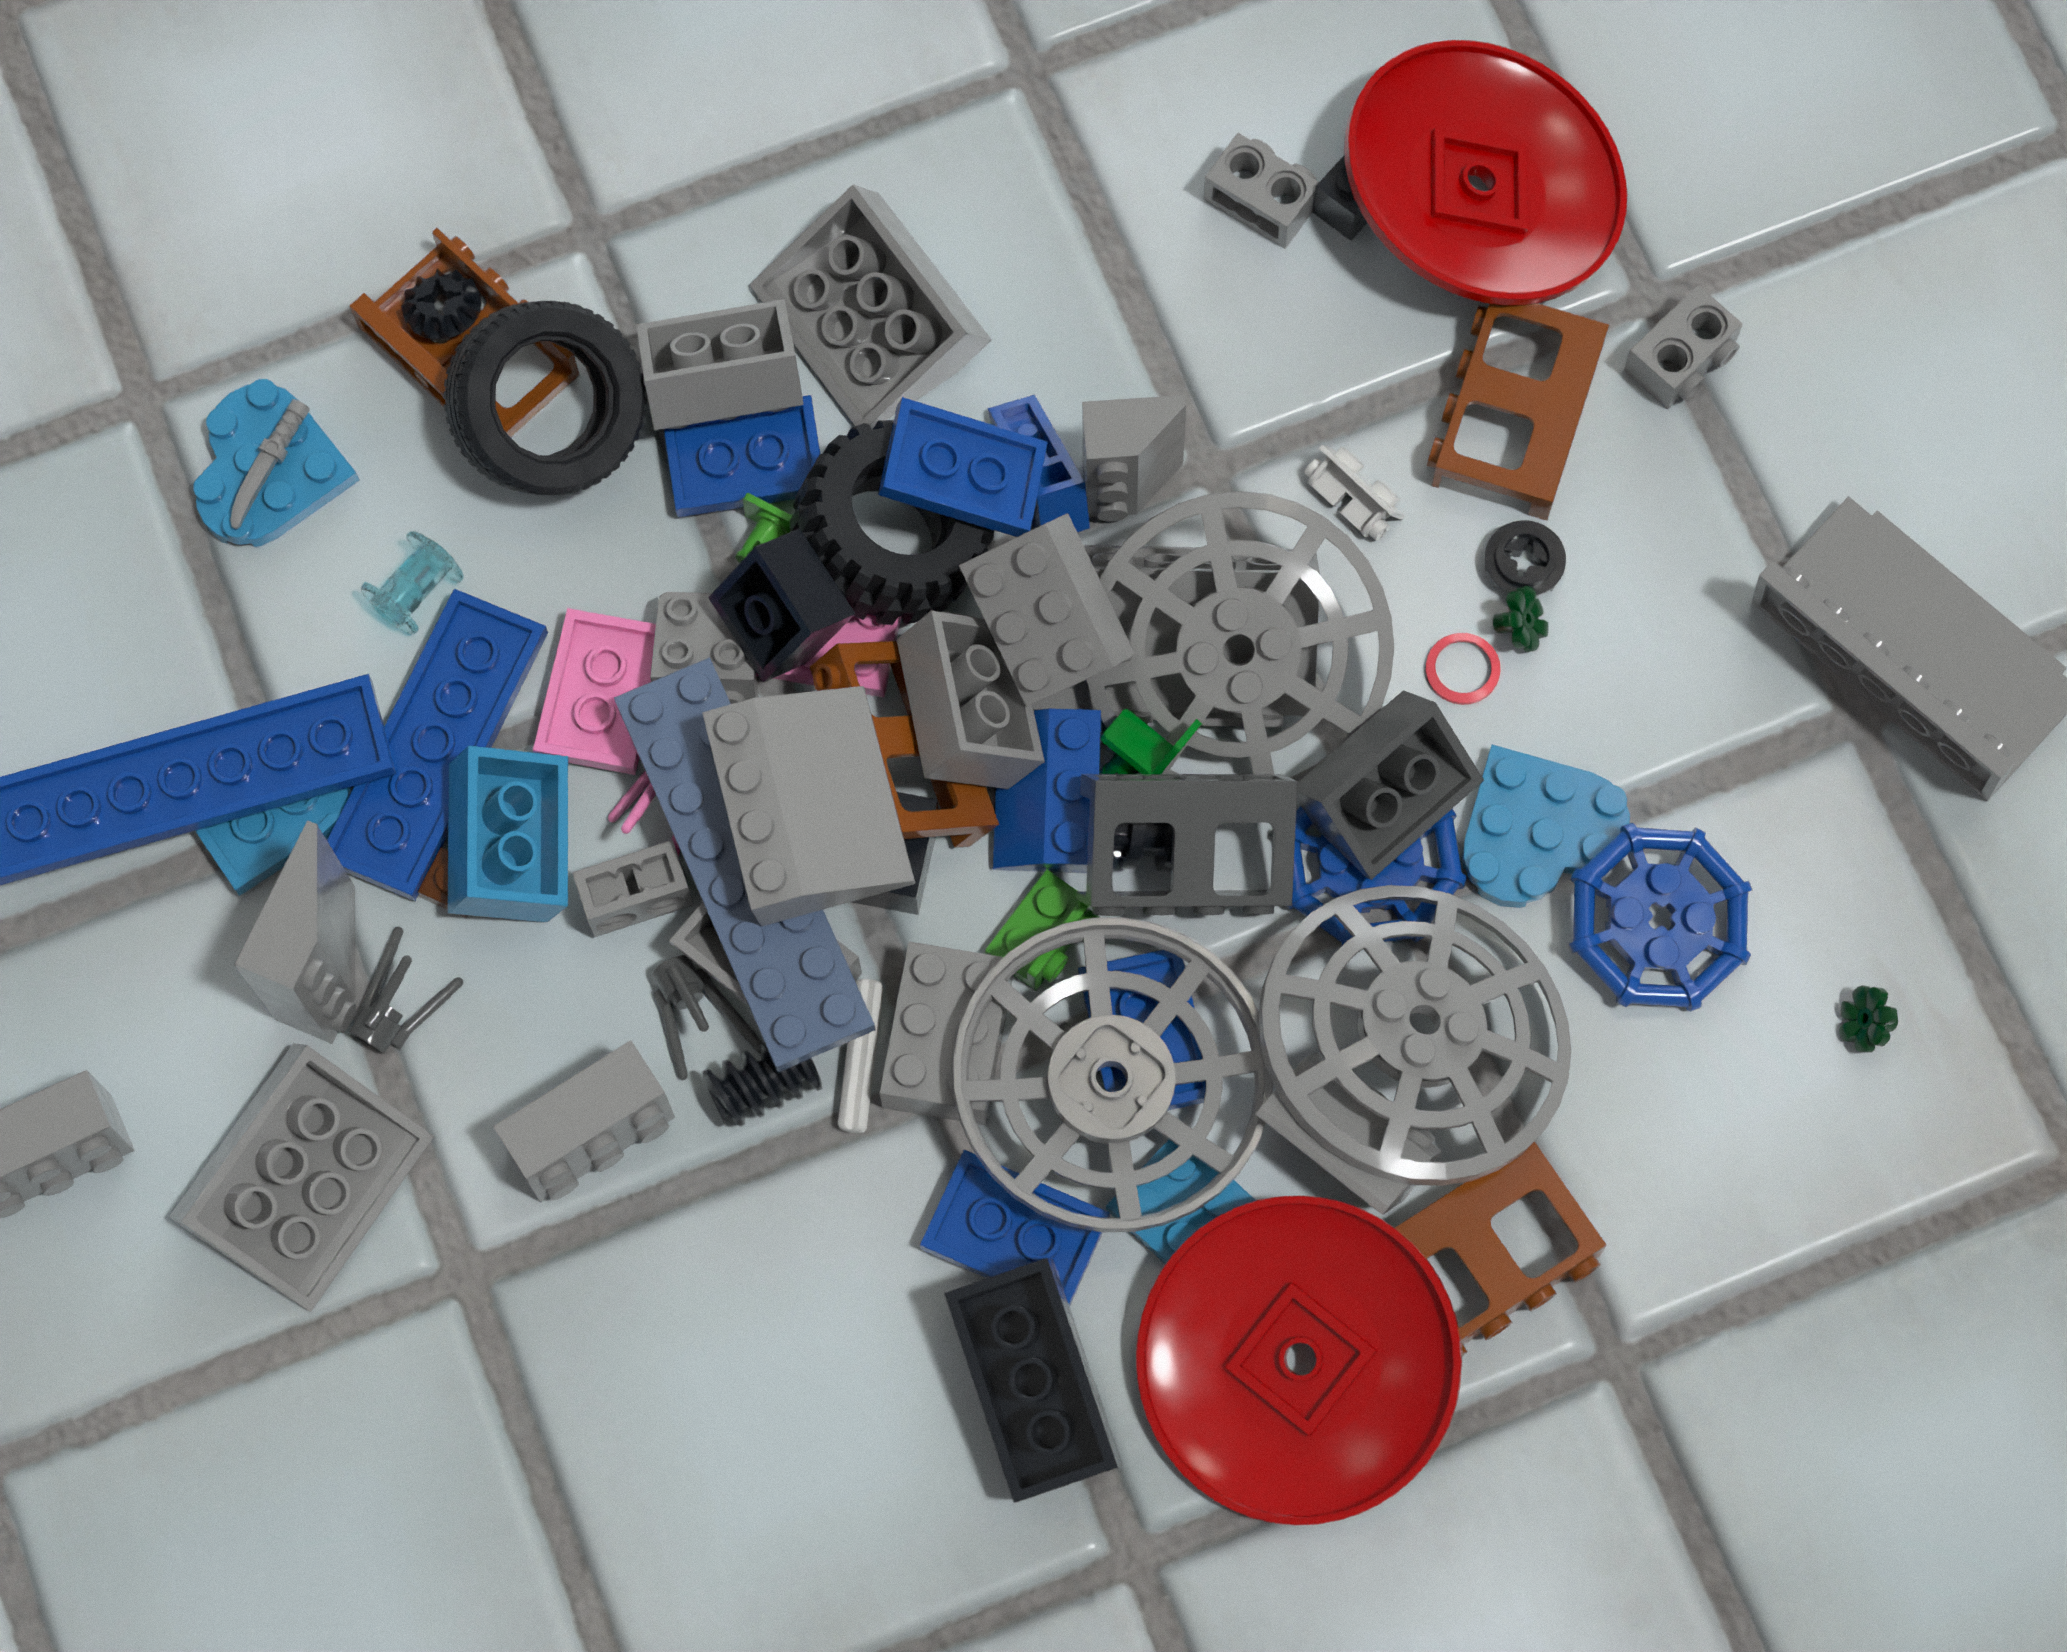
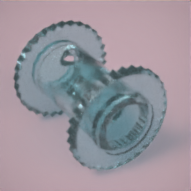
M410 531L406 538L414 549L412 553L380 589L365 582L361 586V592L371 607L387 622L406 633L415 634L419 627L411 617L413 612L445 576L454 582L460 583L464 579V574L453 557L438 543L419 532Z

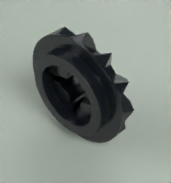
M436 269L434 276L427 279L418 276L416 285L413 288L404 289L405 301L401 306L404 320L414 333L424 338L441 340L455 337L469 329L480 314L482 301L473 279L464 278L457 269L451 274H443L439 269ZM439 294L446 295L447 298L442 315H439L438 309L434 305Z
M1521 520L1502 526L1491 536L1485 550V570L1491 577L1494 588L1500 587L1508 593L1525 586L1532 587L1536 592V597L1549 590L1552 591L1561 579L1566 566V553L1559 537L1547 526L1534 521ZM1530 544L1532 545V562L1539 565L1538 567L1529 566L1527 571L1523 572L1522 576H1519V570H1517L1518 562L1511 559V556L1520 557L1522 552L1526 551L1527 545Z

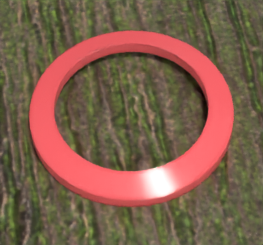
M1455 633L1439 640L1430 650L1425 667L1426 677L1433 691L1442 699L1460 705L1477 703L1489 696L1499 681L1501 670L1500 661L1494 648L1483 638L1469 633ZM1457 642H1468L1480 647L1488 656L1491 664V674L1486 684L1480 689L1469 693L1455 692L1443 685L1437 676L1435 665L1438 655L1445 647Z

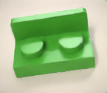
M1046 869L986 948L985 954L1005 957L1010 951L1034 935L1064 923L1099 918V916L1093 914V907L1076 899L1077 890ZM1071 944L1040 955L1019 969L1014 976L1035 991L1045 979L1052 983L1068 962L1069 957L1064 953Z

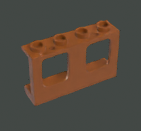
M436 228L432 231L436 247L375 302L363 293L350 305L358 327L443 406V404H446L445 399H443V392H445L444 380L448 376L446 371L450 367L451 357L456 354L455 349L462 343L463 337L471 333L470 329L478 325L483 318H488L489 314L497 312L504 307L528 301L522 299L518 303L507 293L509 287L496 271L490 267L483 271L473 261L475 259L473 252L460 238L454 236L450 240ZM436 269H439L443 274L457 269L464 278L473 279L480 296L485 299L486 305L469 329L460 335L450 338L443 344H436L431 339L417 335L407 326L401 309L405 301L404 289L413 288L416 285L418 276L425 279L434 276ZM550 341L533 343L536 348L552 361L554 368L514 406L506 408L496 401V411L504 431L510 437L516 434L580 375L574 354L570 350Z
M1538 303L1528 305L1489 304L1488 308L1479 305L1470 334L1478 336L1474 351L1464 349L1456 374V378L1462 379L1464 382L1459 395L1449 394L1441 422L1449 424L1445 439L1435 437L1427 461V466L1435 468L1432 486L1439 488L1444 476L1530 502L1531 506L1528 515L1548 521L1609 324ZM1498 317H1510L1554 330L1561 335L1562 342L1552 373L1547 380H1535L1489 366L1484 362L1483 354L1494 321ZM1478 404L1525 418L1532 423L1533 432L1521 467L1510 470L1460 455L1455 451L1454 442L1464 412L1469 405Z
M897 641L837 643L809 667L815 689L822 691L858 687L860 685L855 673V665L890 663L908 716L875 717L872 715L904 839L950 835L954 848L970 847L998 826L999 823L986 786L930 779L941 810L910 812L902 807L887 765V759L918 757L920 753Z
M1535 1142L1521 1156L1500 1170L1463 1183L1395 1227L1420 1250L1426 1259L1443 1249L1453 1250L1489 1302L1488 1309L1459 1328L1462 1357L1468 1352L1464 1344L1482 1334L1486 1341L1493 1338L1513 1323L1508 1316L1526 1305L1531 1312L1551 1300L1557 1294L1553 1289V1286L1569 1276L1576 1283L1598 1269L1601 1264L1597 1258L1601 1256L1607 1246ZM1538 1191L1547 1198L1577 1242L1578 1249L1574 1254L1539 1277L1529 1278L1523 1274L1493 1230L1491 1219L1527 1194Z

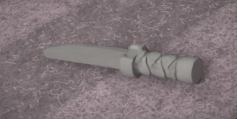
M292 399L282 416V420L280 419L276 430L272 432L269 439L264 438L258 448L260 453L245 477L232 507L231 526L234 529L241 527L277 462L282 464L286 458L288 451L285 448L288 447L292 436L296 434L299 425L302 424L310 411V408L304 403Z

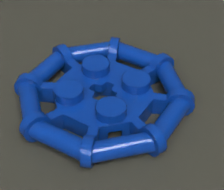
M1300 805L1296 810L1292 906L1287 907L1289 910L1296 909L1307 917L1311 912L1324 905L1316 897L1325 892L1333 898H1337L1366 888L1387 885L1417 886L1420 881L1435 884L1432 890L1454 895L1458 889L1465 887L1467 879L1466 875L1461 871L1454 819L1457 817L1456 813L1452 808L1378 875L1370 880L1323 835L1319 838L1305 833L1312 822ZM1434 832L1440 864L1438 869L1424 865L1423 846L1421 843L1423 838ZM1301 850L1316 853L1320 879L1311 884H1306ZM1382 899L1354 905L1360 914L1369 913L1371 909L1384 908V911L1393 910L1399 919L1369 923L1372 927L1399 921L1432 923L1436 909L1434 904L1421 902L1415 911L1412 912L1406 905L1405 900ZM1334 915L1319 925V927L1340 941L1342 945L1353 937ZM1402 936L1388 938L1384 942L1412 939L1416 943L1425 937Z
M1634 823L1623 825L1618 836L1583 868L1575 869L1570 880L1574 883L1573 942L1569 943L1572 954L1578 953L1616 996V1003L1627 1007L1629 1004L1685 1007L1690 1012L1700 1009L1701 1001L1740 965H1747L1751 953L1747 951L1748 892L1752 891L1749 881L1744 882L1706 840V832L1696 827L1692 831L1640 828L1636 827ZM1643 848L1681 852L1675 865L1668 863L1649 864ZM1628 855L1633 870L1614 887L1603 882L1602 878ZM1694 858L1723 890L1712 894L1708 893L1689 871ZM1595 895L1606 899V908H1608V921L1605 922V931L1594 934ZM1727 900L1726 942L1713 936V927L1716 922V914L1713 907L1714 904ZM1652 904L1658 908L1665 906L1669 910L1670 916L1668 919L1671 926L1668 930L1664 926L1655 929L1650 926L1649 921L1652 919L1653 914L1649 908ZM1609 941L1630 964L1626 976L1599 947V944ZM1704 949L1719 955L1694 980L1690 978L1686 966ZM1644 970H1663L1671 972L1676 986L1640 983V978Z

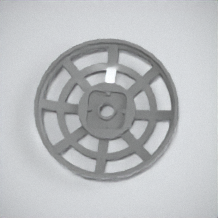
M1233 491L1207 494L1178 503L1152 517L1131 534L1109 560L1100 577L1101 584L1108 597L1116 581H1119L1143 598L1137 608L1131 629L1130 645L1135 655L1130 657L1131 660L1123 661L1113 668L1086 679L1096 710H1101V719L1106 729L1117 718V715L1109 703L1104 686L1135 681L1137 690L1148 711L1170 733L1166 740L1173 746L1196 718L1203 723L1213 707L1228 712H1241L1247 742L1220 741L1201 735L1196 731L1162 774H1178L1171 770V767L1187 745L1216 756L1250 757L1253 774H1274L1270 753L1281 750L1301 739L1317 726L1322 718L1348 733L1339 744L1340 746L1378 713L1383 706L1391 680L1394 656L1392 616L1383 587L1370 562L1350 537L1326 517L1298 502L1266 493ZM1233 508L1266 510L1293 518L1306 525L1307 528L1291 553L1280 547L1260 541H1228L1222 510ZM1199 514L1202 515L1207 545L1196 548L1175 560L1155 580L1129 563L1138 550L1161 531L1186 518ZM1325 538L1335 545L1356 569L1369 594L1373 610L1343 617L1341 608L1330 587L1317 571L1308 565ZM1231 557H1256L1274 562L1282 567L1264 592L1252 587L1237 586ZM1211 561L1216 591L1204 596L1194 606H1191L1168 590L1186 572L1205 562ZM1299 578L1317 596L1328 621L1297 627L1294 618L1283 603ZM1155 608H1158L1181 624L1177 636L1176 652L1146 657L1147 630ZM1378 631L1379 655L1377 674L1369 701L1360 716L1335 699L1340 692L1346 673L1348 638ZM1234 635H1245L1254 644V653L1245 663H1233L1224 655V645ZM1332 642L1331 668L1326 685L1320 691L1297 676L1301 663L1302 648ZM1176 673L1182 674L1187 686L1196 696L1179 720L1161 702L1150 678ZM1284 693L1310 709L1291 727L1276 735L1267 737L1261 708L1273 703ZM1321 761L1290 778L1300 781Z
M1387 885L1360 889L1334 898L1311 912L1291 931L1272 960L1262 986L1258 1013L1260 1046L1268 1074L1282 1102L1299 1125L1322 1147L1351 1166L1379 1178L1410 1185L1444 1186L1472 1181L1496 1172L1521 1156L1539 1138L1561 1104L1569 1079L1571 1042L1568 1019L1560 994L1546 967L1529 945L1509 926L1478 905L1452 894L1419 886ZM1382 899H1400L1434 904L1436 909L1433 924L1399 921L1372 927L1354 905ZM1457 913L1471 918L1497 935L1520 957L1524 964L1505 970L1501 963L1484 947L1467 936L1454 931ZM1333 915L1353 936L1332 955L1321 972L1319 980L1286 975L1292 958L1304 940L1322 922ZM1402 936L1431 938L1427 961L1400 963L1384 940ZM1452 946L1473 957L1492 976L1470 986L1460 975L1448 969ZM1363 949L1381 972L1371 983L1367 991L1336 983L1344 966ZM1536 982L1539 984L1548 1001L1556 1027L1558 1043L1557 1062L1530 1048L1529 1017L1518 989ZM1281 995L1313 1001V1031L1323 1061L1298 1076L1295 1075L1288 1061L1281 1036L1279 1011ZM1505 995L1513 1017L1514 1041L1487 1030L1486 1014L1482 1004ZM1331 1004L1358 1011L1357 1027L1360 1041L1341 1051L1336 1044L1331 1027ZM1414 1013L1426 1015L1434 1024V1033L1422 1034L1416 1031L1410 1023V1015ZM1481 1051L1510 1062L1501 1081L1484 1097L1468 1070L1476 1061ZM1372 1060L1385 1074L1399 1081L1394 1101L1387 1100L1370 1089L1352 1070ZM1526 1069L1552 1084L1548 1096L1536 1116L1518 1135L1504 1143L1491 1112L1496 1110L1513 1093ZM1336 1079L1339 1085L1360 1105L1377 1116L1388 1120L1380 1150L1361 1143L1338 1128L1317 1108L1308 1095ZM1451 1083L1463 1105L1459 1109L1446 1111H1422L1415 1109L1420 1087H1438ZM1472 1123L1485 1152L1473 1158L1450 1162H1423L1401 1158L1409 1127L1444 1130Z
M1089 918L1061 924L1034 935L1010 951L987 973L968 1003L958 1029L953 1056V1093L961 1126L973 1152L990 1176L1013 1198L1042 1216L1070 1227L1097 1232H1135L1164 1226L1194 1213L1219 1196L1240 1174L1259 1143L1266 1122L1255 1113L1270 1097L1274 1086L1268 1074L1260 1046L1259 1011L1251 995L1234 972L1210 950L1182 933L1156 923L1129 918ZM1105 939H1124L1150 944L1179 956L1189 964L1171 988L1142 975L1122 971H1108ZM1083 941L1086 965L1085 974L1076 975L1056 983L1038 995L1031 1003L1007 982L1019 969L1040 955L1067 944ZM1206 976L1220 988L1236 1010L1248 1036L1251 1051L1219 1057L1217 1045L1208 1026L1198 1012L1187 1002ZM1110 989L1137 992L1156 1000L1159 1004L1144 1023L1129 1017L1113 1015ZM1088 991L1091 1018L1078 1023L1066 1033L1044 1015L1048 1009L1063 999ZM994 999L1017 1020L1011 1028L1003 1049L1000 1079L969 1080L968 1063L973 1037L983 1012L991 1000ZM1176 1016L1193 1035L1201 1052V1060L1173 1062L1171 1053L1160 1036ZM1030 1031L1053 1050L1047 1077L1016 1079L1018 1055L1024 1039ZM1111 1066L1121 1070L1126 1078L1124 1088L1117 1092L1103 1090L1096 1080V1074L1100 1069ZM1254 1073L1255 1093L1251 1117L1242 1141L1232 1155L1206 1137L1213 1127L1220 1108L1223 1089L1222 1078ZM1206 1081L1203 1108L1196 1125L1192 1129L1167 1110L1174 1095L1175 1085ZM1050 1099L1055 1113L1063 1123L1045 1145L1037 1138L1028 1125L1020 1108L1019 1101ZM971 1102H1003L1005 1114L1014 1133L1026 1150L1034 1156L1016 1179L1001 1166L986 1145L975 1120ZM1153 1128L1179 1146L1174 1152L1159 1162L1134 1170L1130 1141L1144 1136ZM1080 1136L1093 1142L1108 1144L1112 1173L1087 1170L1065 1161L1062 1157ZM1191 1156L1219 1172L1208 1185L1185 1201L1159 1212L1141 1214L1137 1186L1148 1184L1167 1176L1185 1164ZM1051 1171L1081 1185L1102 1189H1115L1120 1218H1100L1073 1213L1046 1202L1035 1195L1033 1191Z

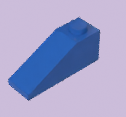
M1035 394L988 408V415L992 425L1048 442L1032 520L1034 528L1068 513L1077 532L1090 529L1085 481Z

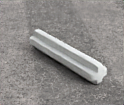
M859 979L856 981L876 1030L847 1043L838 1125L840 1130L849 1133H863L867 1129L883 997L882 983L872 979Z

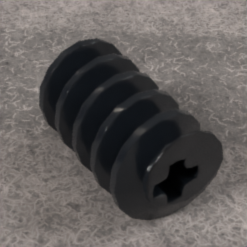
M765 1042L760 1044V1061L749 1051L741 1052L742 1069L740 1070L727 1059L722 1061L723 1078L721 1079L710 1069L703 1070L704 1082L725 1127V1117L730 1116L740 1127L745 1125L744 1108L749 1107L759 1118L765 1116L764 1099L766 1098L778 1109L784 1107L783 1090L785 1089L791 1092L798 1100L803 1098L802 1081L807 1080L817 1091L821 1090L822 1081L812 1058L777 1072Z

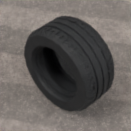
M559 301L524 302L504 307L497 312L489 314L488 318H483L478 325L471 328V333L463 337L462 343L455 349L456 354L451 357V365L446 371L448 376L444 380L445 392H443V399H445L446 403L443 406L444 411L447 413L446 422L450 425V434L454 437L456 446L460 447V453L468 459L470 465L476 467V471L485 475L490 481L496 482L497 485L514 491L536 495H564L579 492V490H586L592 485L600 483L601 479L608 478L612 471H616L620 467V463L625 462L627 459V454L634 449L635 441L639 439V430L643 427L644 422L642 420L646 415L644 405L647 403V398L644 394L646 387L643 385L644 375L640 371V362L636 360L634 349L629 347L630 343L622 337L623 334L619 329H614V325L611 322L604 320V317L600 314H594L593 310L583 308L577 304ZM538 341H550L570 350L585 366L593 386V412L585 431L568 448L550 455H537L520 447L504 431L496 411V383L505 363L522 347Z

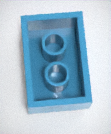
M467 746L449 763L448 913L549 922L568 907V756Z

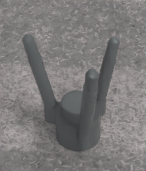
M399 926L395 927L365 999L353 1018L355 1023L349 1031L352 1035L383 1054L386 1053L391 1044L401 1049L410 1034L463 985L462 978H455L402 1027L398 1025L403 1015L390 1007L389 1004L412 963L410 956H403L379 999L377 998L403 935V929Z
M680 955L671 958L654 970L653 977L659 989L653 995L661 1009L673 1062L675 1063L677 1076L680 1080L687 1079L688 1073L672 1005L674 1004L677 1010L687 1008L699 1030L706 1032L709 1029V1025L698 1004L704 996L702 990L705 991L757 1053L761 1054L760 1044L763 1042L712 983L708 973L702 968L696 969L692 960L687 956Z

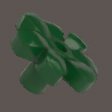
M1528 586L1520 587L1516 591L1509 592L1506 597L1509 612L1495 614L1493 617V627L1498 634L1512 632V644L1515 648H1523L1525 652H1533L1539 647V638L1548 636L1549 624L1547 621L1539 619L1544 614V610L1540 600L1536 599L1535 590Z
M1862 985L1857 987L1852 993L1854 1002L1843 1001L1841 1004L1840 1015L1842 1018L1849 1020V1022L1843 1023L1840 1026L1839 1033L1843 1041L1854 1042L1857 1051L1872 1053L1875 1045L1883 1047L1890 1040L1889 1032L1894 1031L1898 1025L1897 1009L1885 1006L1888 999V992L1885 989L1879 987L1870 988L1869 986Z

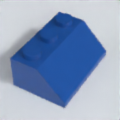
M1053 708L1034 710L1045 762L1010 789L996 788L995 814L999 825L994 828L993 870L1045 872L1047 869L1050 872L1087 873L1090 799L1080 795L1081 774H1100L1101 710Z

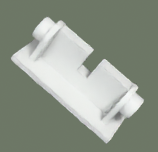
M1325 445L1320 446L1319 449L1328 457L1323 462L1318 458L1313 460L1305 469L1304 473L1309 477L1308 484L1335 507L1348 493L1353 499L1340 513L1364 537L1367 538L1371 535L1376 541L1383 537L1390 528V525L1385 521L1390 515L1403 520L1405 515L1395 507L1400 501L1397 495L1381 481L1377 480L1371 485L1358 473L1364 465L1343 446L1337 452Z

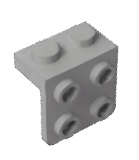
M663 593L658 599L650 676L651 682L710 658L731 704L758 698L756 671L708 597L712 593Z

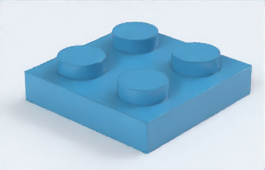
M1168 1140L1142 1168L1159 1162L1174 1152L1179 1146ZM1191 1156L1185 1164L1167 1176L1148 1184L1137 1186L1141 1214L1159 1212L1185 1201L1208 1185L1219 1172ZM1233 1180L1219 1196L1194 1213L1164 1226L1130 1233L1166 1265L1178 1248L1202 1226L1236 1207L1257 1200ZM1115 1195L1106 1205V1210L1114 1218H1120Z

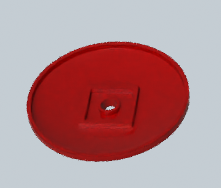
M1472 40L1435 41L1406 50L1386 62L1367 81L1354 102L1345 130L1344 155L1348 181L1355 201L1372 231L1385 247L1403 264L1430 283L1453 294L1483 303L1497 305L1536 304L1556 299L1575 290L1589 280L1611 255L1620 238L1627 212L1626 176L1620 154L1608 128L1586 98L1559 74L1542 63L1512 49L1491 43ZM1468 176L1481 178L1484 185L1488 187V191H1480L1474 188L1469 182Z
M1280 1196L1257 1200L1236 1207L1216 1217L1190 1236L1170 1257L1149 1293L1141 1317L1136 1350L1137 1380L1148 1422L1159 1444L1177 1469L1195 1487L1227 1508L1254 1519L1287 1525H1317L1359 1515L1380 1505L1410 1483L1428 1464L1439 1448L1451 1424L1458 1402L1463 1364L1461 1337L1451 1300L1441 1279L1420 1250L1399 1230L1364 1209L1341 1201L1311 1196ZM1297 1343L1309 1345L1316 1354V1365L1306 1375L1296 1374L1289 1368L1287 1363L1288 1351Z

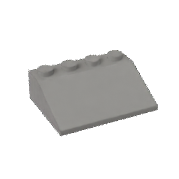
M856 185L849 187L750 284V287L763 303L785 299L793 344L855 426L863 423L869 424L871 430L877 421L888 420L895 415L896 407L902 397L914 401L918 400L958 373L992 341L882 196L877 192Z
M864 686L758 697L702 712L750 908L761 926L915 884Z
M307 820L234 965L277 1021L333 1044L338 1032L344 1033L348 1029L356 1011V1004L353 1003L355 1000V886L318 825Z
M293 1043L169 1218L275 1290L311 1312L434 1136L308 1045Z

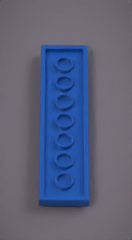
M365 674L1 776L0 885L396 774L370 675Z

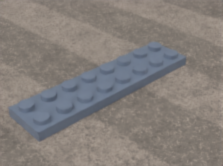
M707 658L614 697L620 715L777 1072L875 1031V1024L824 910L766 926H761L751 911L702 713L731 704L711 659Z

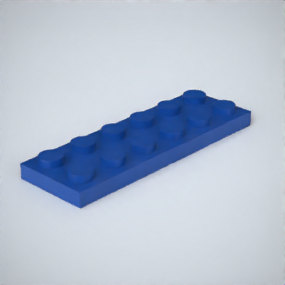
M457 589L453 590L384 726L396 774L355 785L327 839L346 873L416 901L419 895L418 890L440 848L443 847L448 837L449 763L467 746L492 748L548 635L545 625Z

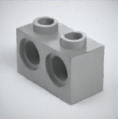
M1237 133L1205 176L1204 200L1286 249L1313 212L1315 187L1319 181L1316 180L1314 174L1300 164L1291 165L1276 156L1271 147L1259 139L1250 140ZM1246 170L1252 172L1255 176L1249 179H1241L1233 173ZM1280 195H1288L1296 201L1291 204H1282L1274 198Z
M1698 285L1630 349L1624 371L1664 407L1669 409L1680 397L1687 401L1695 395L1706 380L1703 375L1714 364L1718 368H1722L1733 358L1740 348L1736 341L1743 323ZM1693 330H1708L1715 338L1709 340L1701 339L1694 334ZM1670 361L1678 365L1681 370L1678 372H1668L1662 369L1659 363Z
M673 840L572 872L594 937L694 905Z

